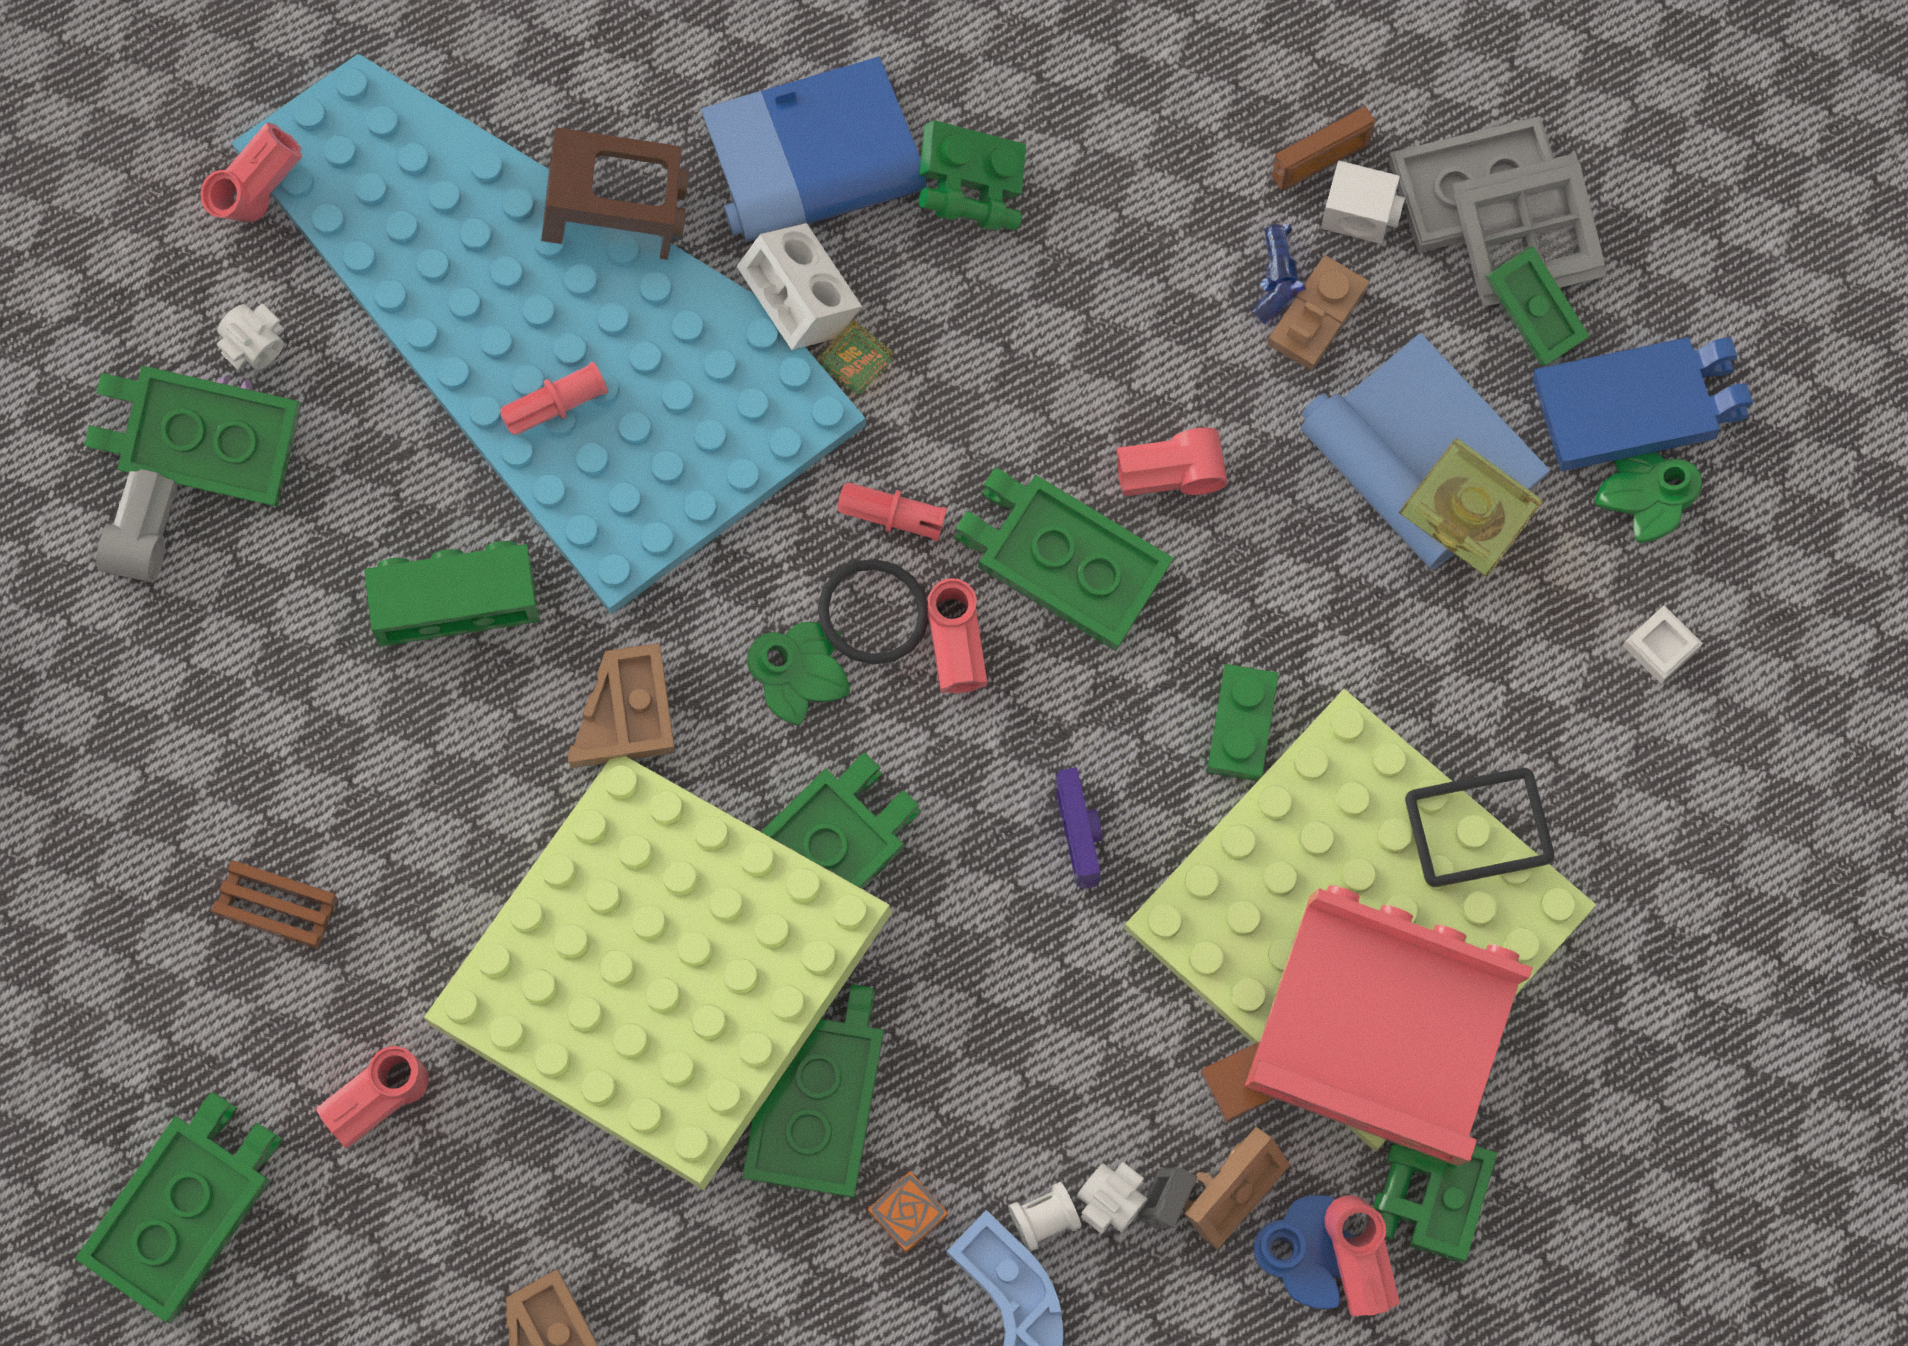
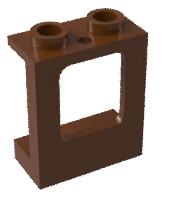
M556 127L549 164L541 241L562 244L567 221L662 236L660 259L668 260L672 239H682L686 208L676 207L677 200L685 201L689 178V169L680 168L682 146ZM600 156H609L663 165L668 171L665 203L660 206H653L596 196L592 191L595 159Z

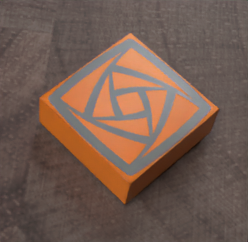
M911 1171L868 1208L869 1214L906 1254L948 1217V1212Z

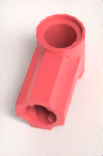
M266 123L226 170L214 171L206 177L200 193L201 202L205 210L212 216L247 223L259 220L268 209L270 193L303 157L300 151L302 148L291 135L281 130L277 125ZM237 190V197L234 203V193Z
M1214 428L1189 429L1178 433L1171 441L1119 447L1116 451L1118 476L1123 497L1180 489L1181 493L1186 495H1203L1221 490L1228 484L1218 430Z
M948 578L938 582L928 596V622L931 628L941 693L959 694L973 692L976 689L986 687L988 684L976 612L977 598L969 584L960 579ZM956 599L965 605L967 611L959 618L948 619L938 612L937 607L945 600Z
M399 1046L386 1047L375 1054L371 1059L369 1067L315 1110L331 1133L348 1149L403 1104H411L420 1099L426 1092L429 1084V1072L425 1064L407 1049ZM398 1063H409L411 1075L407 1083L400 1088H389L387 1085L389 1070Z
M1346 1195L1334 1200L1327 1208L1324 1221L1326 1231L1332 1238L1349 1313L1352 1316H1371L1389 1311L1392 1307L1399 1305L1400 1301L1384 1239L1386 1236V1224L1381 1214L1363 1198L1355 1195ZM1355 1213L1366 1214L1367 1226L1363 1233L1355 1238L1344 1237L1343 1225L1345 1220Z

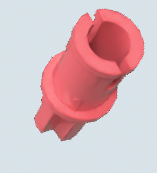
M591 362L588 366L553 383L549 379L543 381L544 387L503 406L500 412L508 431L512 435H519L556 416H559L561 420L566 418V411L601 394L608 393V389L598 367L594 362Z
M850 482L844 484L838 501V511L842 514L886 525L885 531L891 532L893 527L933 538L935 541L939 540L947 511L946 507L941 508L901 497V491L896 490L895 495Z

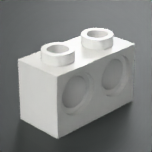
M807 223L760 234L736 266L791 350L838 338L862 307Z

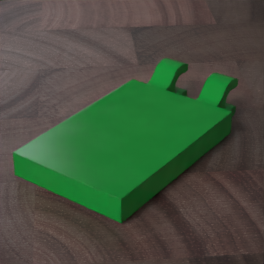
M142 365L138 381L101 373L96 394L132 402L126 433L89 425L84 446L120 454L119 471L127 473L139 471L140 469L159 473L165 478L174 480L175 484L276 507L279 506L302 402Z
M994 468L983 486L985 489L981 495L998 506L1011 509L1010 515L1001 529L997 530L975 514L966 511L955 529L957 532L953 538L969 549L984 553L979 561V569L1114 651H1117L1174 558L1035 474L1028 487H1026L1004 471Z
M864 752L838 779L825 768L761 833L855 886L864 889L905 849L904 844L895 835L910 825L919 816L921 810L918 808L919 804L904 790L877 817L856 798L872 787L883 775L880 771V766Z
M852 984L845 1023L820 1019L753 1117L742 1176L743 1180L855 1199L884 1037V1029L868 1027L875 997L874 988Z
M213 1092L206 1097L190 1124L174 1116L75 1258L164 1322L170 1324L175 1320L271 1180L258 1172V1170L271 1158L283 1140L265 1126L256 1123L237 1153L233 1155L212 1139L225 1128L238 1108Z

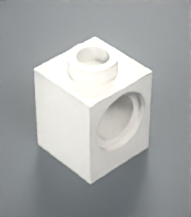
M1338 160L1321 229L1382 244L1386 227L1397 228L1405 197L1395 195L1400 176Z

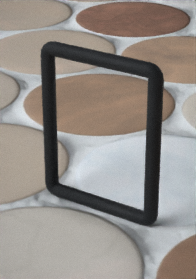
M1517 768L1409 791L1405 797L1424 878L1429 886L1441 887L1548 865L1554 860L1555 853L1535 776L1528 768ZM1524 778L1543 855L1435 876L1416 800Z

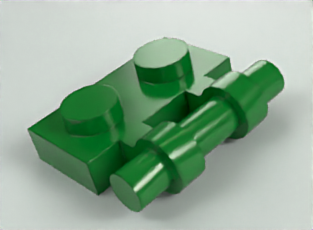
M936 120L925 124L919 176L938 180L937 189L929 187L922 189L919 196V206L935 211L939 218L955 221L958 217L977 221L978 226L983 229L997 231L1001 227L1016 231L1021 223V211L1006 207L1002 197L1013 199L1022 194L1027 144ZM961 186L978 190L979 200L965 197L960 190Z
M1399 1144L1391 1145L1386 1161L1387 1164L1391 1165L1383 1193H1377L1373 1208L1381 1214L1386 1224V1236L1384 1239L1392 1241L1398 1221H1405L1415 1225L1409 1247L1464 1264L1469 1254L1497 1152L1475 1146L1470 1162L1456 1166ZM1413 1173L1429 1176L1421 1204L1405 1200Z

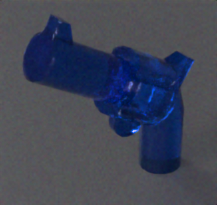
M1289 222L1283 225L1273 224L1264 230L1269 264L1265 266L1266 277L1261 280L1260 286L1268 293L1251 309L1264 325L1288 303L1294 293L1306 290V285L1303 281L1299 280L1296 261L1290 258L1287 236L1292 232V226Z

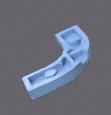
M986 1210L947 1250V1255L990 1296L1001 1312L1005 1330L1003 1346H1063L1061 1308L1054 1286L1046 1271L1031 1252Z

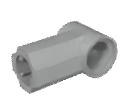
M142 469L129 472L114 524H109L105 527L99 541L96 557L98 571L151 583L157 579L165 553L163 533L177 490L174 480L165 478L159 473Z

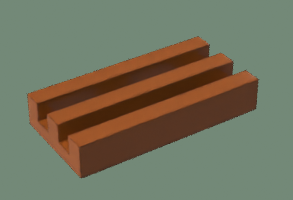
M1362 107L1276 153V162L1273 165L1275 170L1272 171V177L1280 190H1286L1337 163L1338 160L1340 161L1368 146L1375 119L1367 107Z
M231 860L228 867L229 875L227 880L222 882L219 890L221 892L220 898L214 902L211 912L215 916L318 950L336 905L337 896L334 893ZM241 879L320 904L321 908L318 912L239 886ZM235 897L313 923L314 926L312 931L308 932L233 907L231 904Z

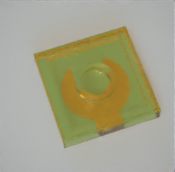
M1456 437L1406 501L1399 514L1488 577L1540 507L1543 500Z

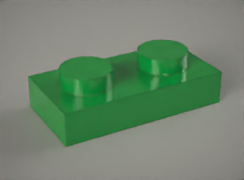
M1534 246L1528 247L1484 276L1540 366H1546L1590 337Z
M1231 664L1224 665L1206 773L1257 782L1262 777L1278 672Z

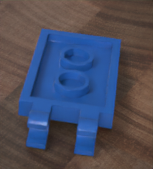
M1686 337L1534 369L1532 380L1561 472L1717 439L1720 430L1719 423L1738 422L1747 419L1749 413L1746 407L1752 405L1753 400L1746 383L1729 386L1719 393L1709 396L1703 380L1704 377L1723 376L1733 372L1731 360L1737 359V353L1732 338L1716 339L1698 350H1693L1690 338Z

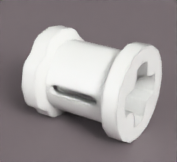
M1061 1182L1052 1186V1192L1022 1206L1018 1202L1008 1205L1014 1225L1025 1247L1030 1252L1038 1249V1242L1067 1228L1071 1231L1081 1228L1077 1211Z

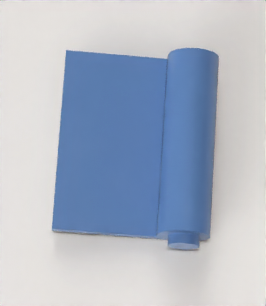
M1421 332L1345 397L1339 393L1329 398L1323 393L1316 397L1302 412V416L1306 419L1301 427L1304 434L1430 570H1434L1456 553L1463 542L1468 543L1502 514L1498 503L1484 522L1461 520L1453 499L1467 480L1448 481L1436 490L1432 506L1434 515L1440 525L1433 534H1430L1402 513L1449 451L1517 500L1550 473V469Z

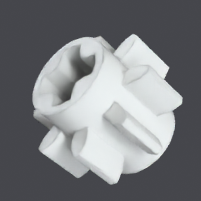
M242 304L227 313L220 322L217 331L223 339L217 343V346L222 350L221 354L237 370L242 369L247 362L254 369L259 370L269 365L281 352L284 342L278 335L284 331V328L279 324L280 320L264 304L258 306L254 312L247 305Z
M1124 1162L1120 1164L1115 1172L1102 1163L1077 1195L1080 1200L1087 1204L1082 1211L1081 1218L1101 1234L1109 1224L1122 1233L1148 1200L1138 1191L1143 1184L1144 1178Z

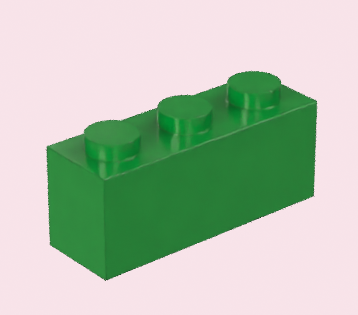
M498 541L487 545L483 551L464 553L458 549H446L432 554L431 559L410 562L407 558H389L380 561L377 567L364 569L371 629L379 647L541 622L533 563L527 544L517 545L513 541Z

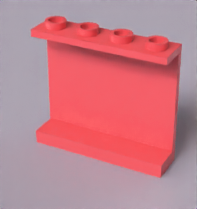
M1329 885L1327 891L1319 888L1308 898L1244 1087L1456 1166L1470 1162L1477 1139L1469 1137L1518 985L1530 978L1533 967L1519 963L1520 955L1510 949L1497 945H1487L1486 950L1468 944L1465 942L1467 936L1456 929L1443 925H1434L1433 930L1414 924L1412 923L1414 916L1402 909L1382 905L1379 911L1359 903L1360 895L1346 888Z

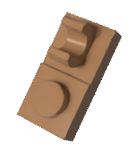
M1324 255L1270 335L1267 345L1313 371L1368 290L1370 281Z
M1255 1127L1243 1142H1240L1232 1149L1228 1160L1219 1169L1220 1173L1214 1179L1204 1172L1196 1174L1198 1176L1196 1180L1204 1191L1196 1201L1187 1199L1183 1207L1184 1214L1203 1240L1218 1250L1287 1170L1290 1163L1273 1138Z

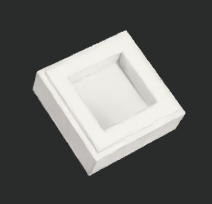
M1663 606L1625 641L1623 647L1662 684L1692 657L1703 643Z

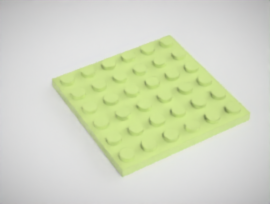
M1343 689L1127 921L1124 930L1255 1044L1261 1039L1308 898L1319 888L1326 891L1329 885L1346 888L1360 895L1359 903L1379 911L1382 905L1393 906L1414 916L1412 923L1431 930H1433L1434 925L1447 926L1464 933L1467 936L1465 942L1484 950H1486L1487 945H1497L1516 952L1520 955L1518 962L1533 967L1530 978L1518 985L1515 997L1592 912L1596 904L1550 864L1441 887L1429 886L1424 878L1405 797L1411 790L1453 781L1348 691ZM1464 791L1416 800L1435 876L1538 856L1536 852ZM1346 1125L1375 1152L1387 1141L1381 1137Z
M628 757L609 759L424 1018L429 1026L704 1191L887 922L892 911L890 905L632 759Z

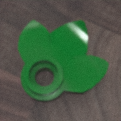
M1656 452L1614 460V465L1619 473L1613 474L1603 482L1595 497V505L1611 511L1634 514L1636 542H1651L1671 533L1679 526L1682 510L1688 508L1701 493L1702 477L1699 470L1692 463L1682 459L1665 460ZM1671 479L1683 480L1679 485L1666 483V481Z
M798 623L785 635L777 632L765 633L759 636L748 649L747 666L752 676L764 685L766 705L778 718L788 723L800 725L803 722L808 709V701L833 702L848 696L850 693L846 673L840 664L830 657L835 648L825 636L820 623ZM835 630L839 637L842 638L841 634ZM775 650L781 653L784 659L783 666L772 665L768 661L767 652Z

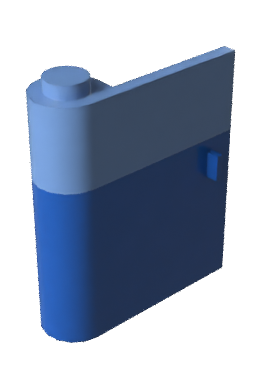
M880 56L701 108L705 124L730 190L732 203L723 205L732 236L741 233L745 243L756 240L763 233L805 223L812 224L922 191L924 187H927L926 178L919 176L921 159Z

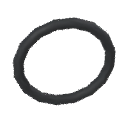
M878 559L853 561L835 571L821 591L818 604L821 629L831 645L851 660L871 665L895 662L911 653L925 636L928 624L926 594L915 577L897 564ZM877 570L892 574L905 583L915 597L918 619L915 631L903 645L889 652L869 653L857 650L847 644L833 628L829 613L832 593L842 580L856 572Z

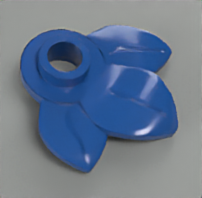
M1308 1195L1296 1200L1288 1209L1283 1220L1272 1221L1262 1227L1255 1238L1253 1253L1257 1264L1264 1272L1273 1277L1282 1278L1284 1286L1292 1299L1314 1309L1326 1310L1336 1308L1340 1303L1339 1291L1334 1278H1339L1341 1275L1332 1238L1326 1231L1324 1221L1327 1208L1335 1199L1334 1197L1324 1195ZM1343 1230L1344 1237L1355 1238L1353 1234ZM1276 1241H1284L1290 1245L1292 1255L1287 1259H1278L1273 1255L1271 1245Z

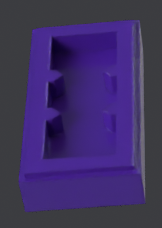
M1077 767L1060 770L1055 779V791L1076 887H1079L1080 890L1099 886L1101 872L1094 842L1102 841L1098 813L1096 808L1086 809Z

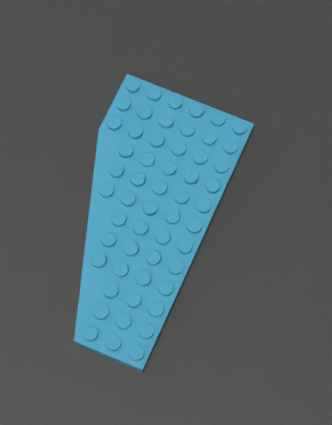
M359 53L231 142L235 152L239 155L266 123H272L291 135L300 145L303 157L270 195L611 615L866 426V418L806 347L790 349L754 293L673 244L670 246L668 260L660 259V236L566 221L562 244L541 241L549 169ZM591 362L596 364L606 383L608 393L601 394L566 411L567 417L562 420L559 416H556L519 435H512L508 431L501 417L500 409L503 406L544 387L543 381L547 379L553 383L588 366Z

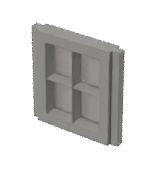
M1576 153L1453 184L1459 218L1479 298L1481 297L1483 307L1501 303L1484 276L1528 247L1534 246L1559 288L1606 276L1605 262L1581 165L1578 163Z

